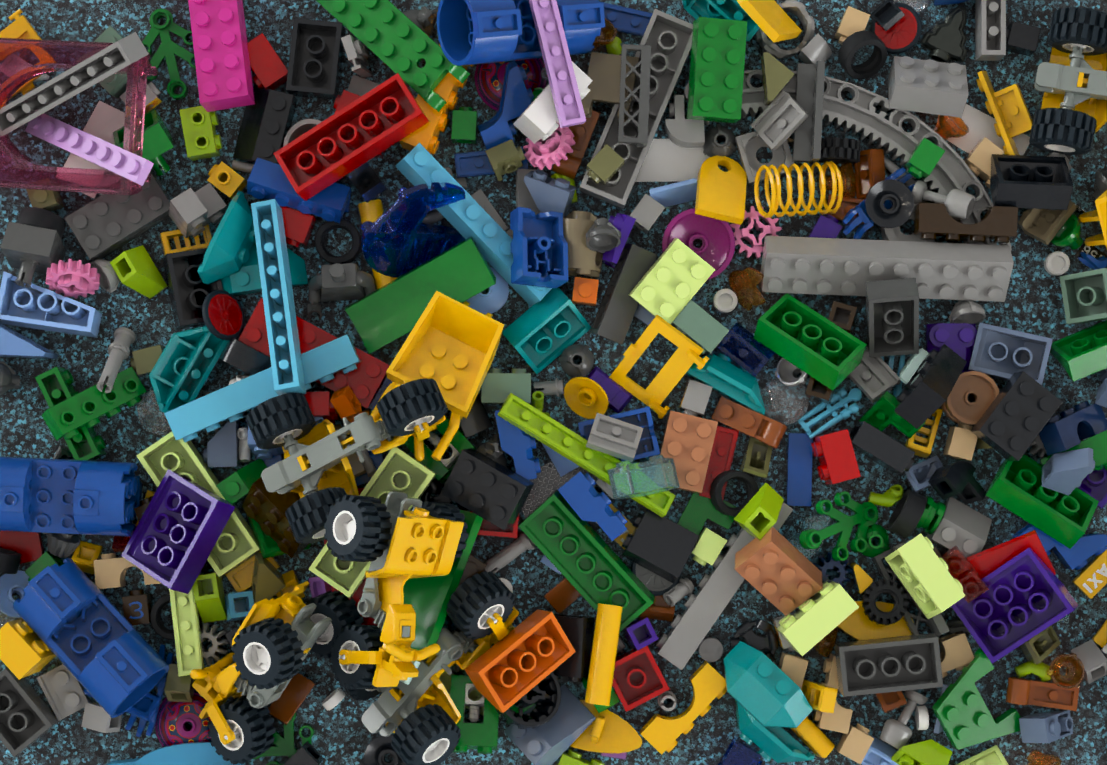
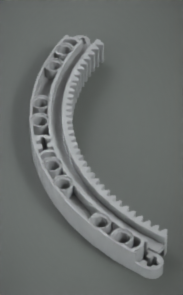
M762 70L744 71L741 116L745 118L748 112H750L751 116L755 117L758 111L761 114L769 105H765ZM792 71L794 76L783 90L787 91L795 99L797 71ZM824 76L822 119H825L826 126L834 122V129L843 125V132L845 133L849 128L852 129V136H855L858 132L861 133L860 140L869 137V145L876 141V149L884 146L885 155L893 152L892 160L900 158V166L906 164L922 139L931 140L934 144L945 150L931 174L927 178L921 179V181L928 184L927 190L947 196L953 189H960L966 192V188L971 187L976 193L975 205L969 219H953L962 224H976L981 221V212L986 213L989 208L993 207V203L983 185L965 161L938 133L918 117L906 110L890 109L889 100L883 96L855 84ZM750 79H760L762 86L759 88L753 87L750 84ZM689 83L685 86L684 89V98L687 102ZM841 92H850V94L852 95V100H843L841 97ZM876 105L881 106L879 114L875 113ZM890 110V111H891L890 115L885 119L884 117L887 115V112ZM704 121V123L709 125L710 121ZM902 122L910 123L912 125V132L904 131ZM960 237V240H963L965 244L997 245V243L990 242L993 239L985 238L984 242H970V238ZM1010 241L1009 243H998L999 245H1009L1010 250H1012Z

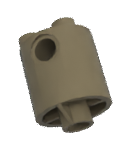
M572 211L563 218V236L568 242V276H577V274L599 278L603 253L592 251L586 246V233L594 224V221L598 219L591 212Z

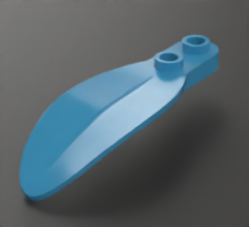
M191 742L162 747L145 754L141 758L111 761L107 765L244 764H232L230 760H223V756L215 752L216 748L212 747L210 742Z

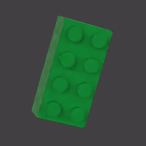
M698 17L693 22L687 119L735 123L741 120L747 21Z
M788 293L758 319L754 334L755 340L832 391L861 363L867 345Z
M1024 454L1019 461L1005 459L1000 465L986 496L1071 549L1085 534L1099 501L1079 488H1075L1068 496L1042 487L1043 466Z

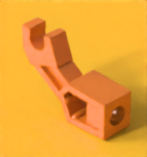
M349 385L333 393L330 401L341 419L346 417L352 423L356 415L363 412H368V415L370 414L369 409L362 411L361 403Z

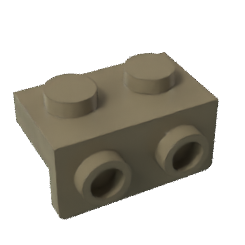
M1069 201L1067 210L1028 209L1022 213L1018 223L1026 235L1048 245L1077 207L1074 202Z

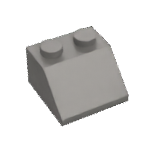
M953 497L947 498L945 502L946 509L938 527L932 534H927L926 537L962 559L981 552L987 541L992 519Z

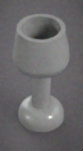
M918 180L912 190L914 204L922 203L924 199L945 204L947 212L952 218L969 219L975 205V196L960 189H953L946 196L927 190L926 183Z
M914 690L904 691L908 701L898 720L887 719L881 731L879 739L897 749L905 746L912 737V730L906 724L916 705H924L928 701L927 697Z

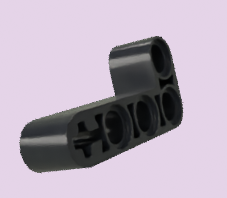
M234 338L228 341L219 357L226 363L250 375L271 367L269 356Z

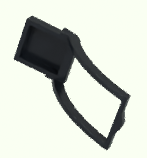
M855 0L865 13L870 14L859 0ZM886 0L870 14V18L885 31L905 16L899 7L895 5L894 0Z

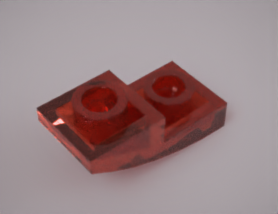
M954 546L940 556L948 565V572L953 579L956 578L963 586V593L966 595L964 599L968 603L989 589L957 546Z

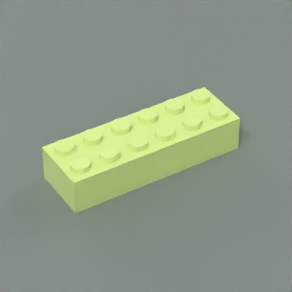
M171 431L136 455L157 487H159L167 470L170 469L225 500L216 487L220 482L207 463L204 462L192 441L185 443L183 439L176 440ZM235 507L207 559L218 577L226 575L260 551L254 532L237 507Z
M395 447L390 450L359 496L378 498L381 500V503L385 504L389 492L398 491L406 493L408 498L420 499L436 476V473L399 447ZM326 543L308 570L350 598L365 579V572L369 571L371 561L339 560L338 557H334L331 554L332 550L328 549Z

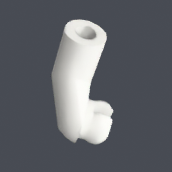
M241 427L237 431V437L239 438L238 461L250 462L251 449L248 446V427Z

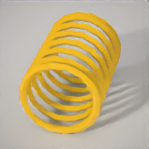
M826 161L822 166L818 162H814L811 167L806 162L800 167L793 163L789 168L785 164H781L778 169L773 164L769 165V167L762 165L756 173L754 183L756 206L764 218H771L773 215L779 218L783 217L784 214L791 217L796 213L800 216L806 215V213L816 215L818 212L822 215L828 212L834 214L841 206L843 198L841 172L832 161ZM805 167L809 173L808 189L810 196L807 205L803 197L804 182L802 173ZM815 167H818L820 172L819 189L821 196L818 205L814 197L815 181L813 172ZM828 167L832 176V196L829 206L825 197V174ZM783 168L787 176V202L785 206L781 198L780 180ZM793 168L796 169L798 174V202L796 206L792 197L791 174ZM771 169H773V171H774L775 180H774V176H773V174H772ZM762 170H766L764 189L768 207L770 208L768 213L762 208L759 199V179ZM769 179H770V183H771V193H772L771 198H770V192H769ZM837 179H838V189H839V191H838V200H837L836 207H835L834 209H831V208L833 207L834 202H835V199H836ZM812 204L816 210H810ZM790 205L794 210L792 212L788 211ZM801 205L803 206L804 211H799ZM780 206V208L782 209V212H779V213H778V212H777V209H778V207Z

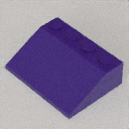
M168 469L121 556L169 589L189 594L236 506Z
M1029 547L963 591L966 596L951 607L993 664L1074 611L1079 605L1063 583Z

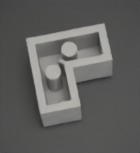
M208 183L196 192L189 188L171 199L169 217L185 238L190 235L195 237L205 230L204 226L211 222L216 224L221 221L226 212L227 205L211 183Z

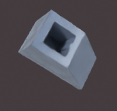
M541 170L530 171L525 175L524 182L539 211L561 212L564 218L569 212L576 187L570 185V182L565 179L548 177V174Z
M1083 448L1053 454L1042 467V487L1069 496L1075 488L1081 485L1082 480L1093 472L1095 468L1093 449Z
M1070 710L1034 713L1019 718L1022 743H1050L1073 734V719L1071 718Z

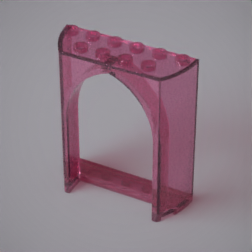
M0 38V108L6 106L12 95L31 79L46 73L66 71L113 43ZM150 54L115 73L127 74L123 149L142 157L147 75L157 76L156 66H151L148 60ZM7 134L2 137L0 135V187L134 195L142 191L141 185L109 170L42 165L24 155L13 144ZM151 174L148 175L145 182H150Z

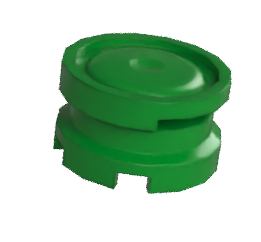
M926 496L927 504L916 528L921 527L924 529V532L932 534L944 515L946 504L942 502L936 503L934 498Z

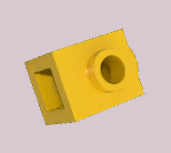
M222 161L219 165L215 164L208 173L210 177L207 181L230 199H233L237 192L242 191L247 185L245 178Z

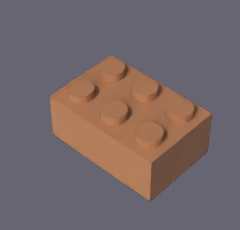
M670 411L667 417L653 482L658 485L701 494L718 422Z
M773 526L761 540L753 539L735 554V570L785 616L823 588L822 572Z

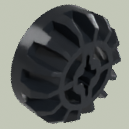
M551 672L514 704L518 707V713L511 708L504 713L497 709V713L499 715L503 714L507 719L506 723L509 725L515 724L518 726V729H533L548 722L556 714L561 701V689L556 676ZM536 704L533 711L523 714V708Z

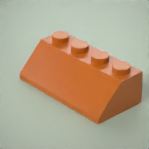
M537 609L464 670L475 688L495 708L504 713L576 651L551 611Z

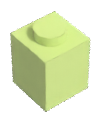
M704 527L691 552L694 554L692 559L704 567L707 563L713 565L727 540Z

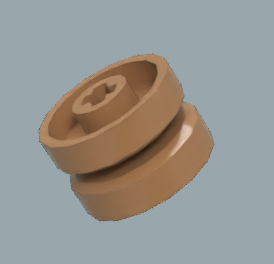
M977 371L963 372L960 374L947 400L941 405V409L946 417L954 423L977 424L999 394V388L994 380L985 373ZM969 394H970L969 398L972 399V402H969V401H968V398H967V397H968Z

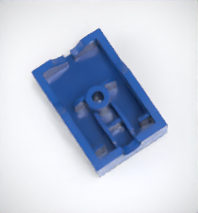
M517 207L510 212V229L513 230V239L511 241V253L513 254L511 284L556 289L568 281V242L563 236V213L549 211L535 215L531 208Z
M650 406L609 415V417L644 428L634 460L660 454ZM594 419L577 423L580 436L586 440L589 438ZM615 457L616 459L620 460L621 462H628V461H626V460H623V459H620V458Z
M495 410L501 449L505 454L513 457L517 474L527 480L537 478V473L541 472L539 458L534 459L532 449L537 448L535 438L498 416L499 410Z
M580 471L561 486L558 491L582 521L587 523L589 521L597 522L609 539L613 541L627 530L625 524L628 521L619 510L615 513L609 507L612 502L603 491L599 494L593 486L597 483L587 472L583 475Z

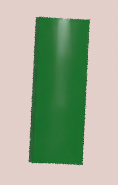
M470 237L345 308V311L358 331L368 353L371 354L412 331L436 291L462 303L496 284V277L473 238Z
M1107 320L1052 342L1050 353L1060 362L1073 382L1107 368Z
M558 490L553 492L518 525L596 612L598 603L623 607L619 633L654 603L655 596L586 521L581 520Z
M460 510V513H463L465 516L464 523H467L468 526L466 529L468 539L465 540L466 547L462 549L461 557L456 558L450 573L445 576L411 578L404 584V604H411L416 612L415 640L411 643L410 648L421 650L437 643L447 616L448 601L459 585L483 521L482 517L473 512Z

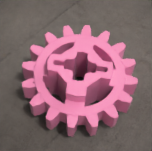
M556 122L559 127L545 141L540 139L535 144L529 138H526L528 145L523 147L526 152L524 156L534 168L538 167L539 170H543L546 166L548 170H551L553 164L560 166L561 159H568L567 153H573V149L570 146L575 145L576 142L573 139L575 136L568 127L560 128V124Z
M751 206L748 213L745 210L744 220L748 218L747 228L739 229V224H730V226L734 230L735 246L738 245L740 247L738 254L746 251V258H750L752 253H754L756 259H759L761 252H763L762 239L769 235L778 236L776 233L781 231L782 228L775 226L779 220L778 218H764L759 211H755L754 206ZM759 218L765 220L768 223V225H764L763 223H761L759 221ZM753 225H754L756 231H760V232H761V233L757 236V240H756L754 234H750V233H749V232L753 229ZM745 239L751 243V247L745 245L742 240Z
M68 259V262L59 260L58 264L51 263V268H47L45 283L49 285V290L56 289L55 293H63L64 297H74L77 299L78 295L87 298V293L94 295L95 290H99L100 273H97V268H91L90 263L82 264V260L72 261V259Z

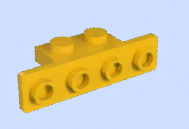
M987 71L977 72L979 77L976 79L977 85L981 92H985L988 101H985L986 108L990 115H994L997 122L994 124L995 131L999 137L1002 136L1005 143L1003 146L1004 154L1019 155L1013 137L1030 131L1033 123L1019 85L1016 83L995 92Z

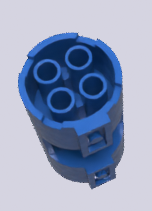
M529 0L440 1L437 12L438 39L444 55L452 64L463 66L543 58ZM556 0L570 55L589 53L594 49L595 37L600 36L601 28L605 27L603 2L599 3V0Z
M0 456V531L131 537L136 529V525L132 524L137 516L134 508L141 506L139 502L142 501V482L140 481V476H135L134 472L137 471L138 466L136 463Z
M66 558L63 561V565L58 566L55 563L50 567L47 566L30 580L23 590L25 592L22 600L18 598L14 601L13 609L109 716L116 718L144 698L163 679L170 667L71 558Z

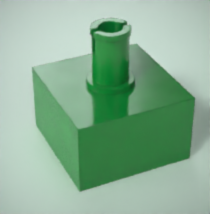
M155 109L113 132L115 145L154 163L153 169L157 176L163 175L162 169L165 173L170 170L171 167L161 154L172 149L174 145L169 130Z

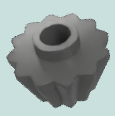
M48 533V551L50 554L60 558L70 557L79 546L81 538L76 534Z

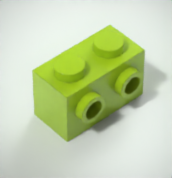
M203 106L180 109L187 157L195 161L220 156L219 149L223 148L221 136L216 133L215 125H219L217 112H207Z

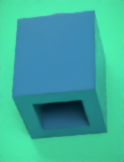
M253 591L229 593L224 597L227 622L244 620L254 605Z

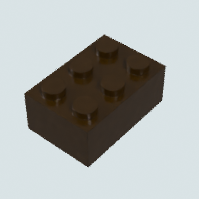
M261 477L252 484L242 507L247 516L253 518L261 526L262 531L278 544L279 549L287 553L292 559L310 544L296 542L285 515L286 510L299 500L300 496L298 493L290 491L286 494L269 492Z

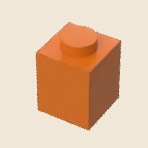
M575 277L572 303L596 306L599 280Z

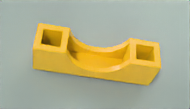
M704 661L689 677L693 686V698L689 707L676 716H663L655 713L639 730L640 734L661 755L665 751L669 753L677 745L676 739L682 733L686 735L694 727L693 721L699 715L703 717L711 709L710 703L715 698L720 699L727 692L726 679L707 661Z

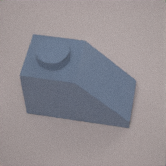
M240 419L232 423L228 420L207 443V448H204L203 457L204 462L208 463V467H241V462L238 461L239 438L237 437Z

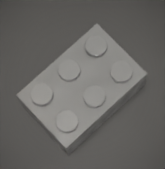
M894 56L888 76L890 109L962 118L969 95L966 65L937 62L931 59H914L908 56Z

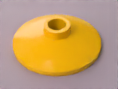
M575 377L570 379L564 387L565 401L577 415L586 419H595L597 413L603 415L606 413L609 406L608 397L604 389L597 382L586 377Z

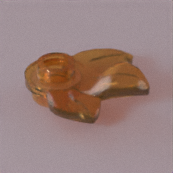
M750 267L744 270H735L729 275L730 287L736 292L740 305L748 311H751L752 305L758 306L766 302L757 288V285L764 276L756 269Z

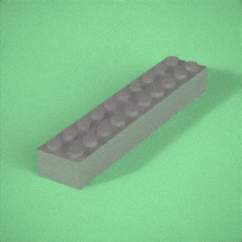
M765 236L760 280L762 292L866 296V282L916 278L919 299L1005 302L1014 261L1009 245Z

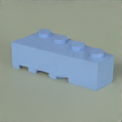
M5 271L3 272L0 287L1 324L98 338L102 314L95 308L64 297L32 282L30 288H26L25 283L24 287H21L15 283L16 276Z

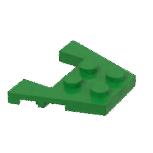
M981 648L975 652L974 655L976 657L968 667L964 666L961 670L963 673L957 681L949 685L932 707L952 746L957 750L1020 731L1019 718L1021 717L1017 710L1010 708L996 719H993L975 685L977 680L995 669Z

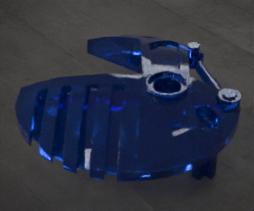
M439 182L431 183L430 189H428L426 184L417 185L409 189L402 187L398 194L399 199L375 222L366 221L361 225V230L363 231L361 239L362 252L371 268L380 274L399 278L400 275L408 273L466 240L455 228L422 223L429 211L465 199L463 188L450 183H445L444 187H441Z

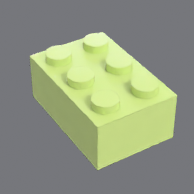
M674 238L628 295L653 316L659 315L671 324L715 269L678 238Z
M920 533L885 557V560L926 618L930 619L942 613L966 595L963 593L961 583L956 578L953 579L948 572L949 568L942 558H938L934 552L932 542Z
M825 581L823 588L812 599H808L798 607L799 610L793 615L789 613L778 622L780 626L777 630L793 649L803 656L858 609L859 606L839 583L834 581L828 583Z

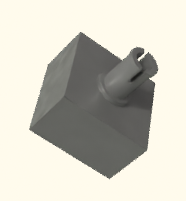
M8 222L0 247L11 268L20 269L15 283L21 287H24L25 283L26 288L31 287L35 272L46 274L47 268H51V263L58 264L59 260L63 261L66 252L57 230L15 222Z

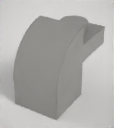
M674 95L673 103H669V117H673V119H665L664 122L666 135L674 144L681 147H703L705 143L704 120L685 119L684 95Z

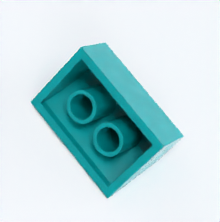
M553 288L541 301L531 306L504 329L502 334L531 369L538 374L562 354L568 346L575 343L589 331L591 326L572 301L559 288Z

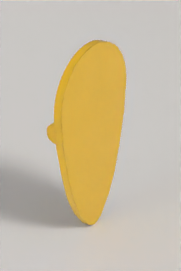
M855 601L859 608L838 625L842 631L857 640L912 635L903 617L890 625H878L876 622L869 620L868 615L864 613V607H862L863 601ZM876 601V606L880 611L889 612L894 607L892 603Z
M580 700L596 719L570 747L588 752L619 754L639 749L642 746V738L627 721L608 709L598 713L594 704L585 703V700Z

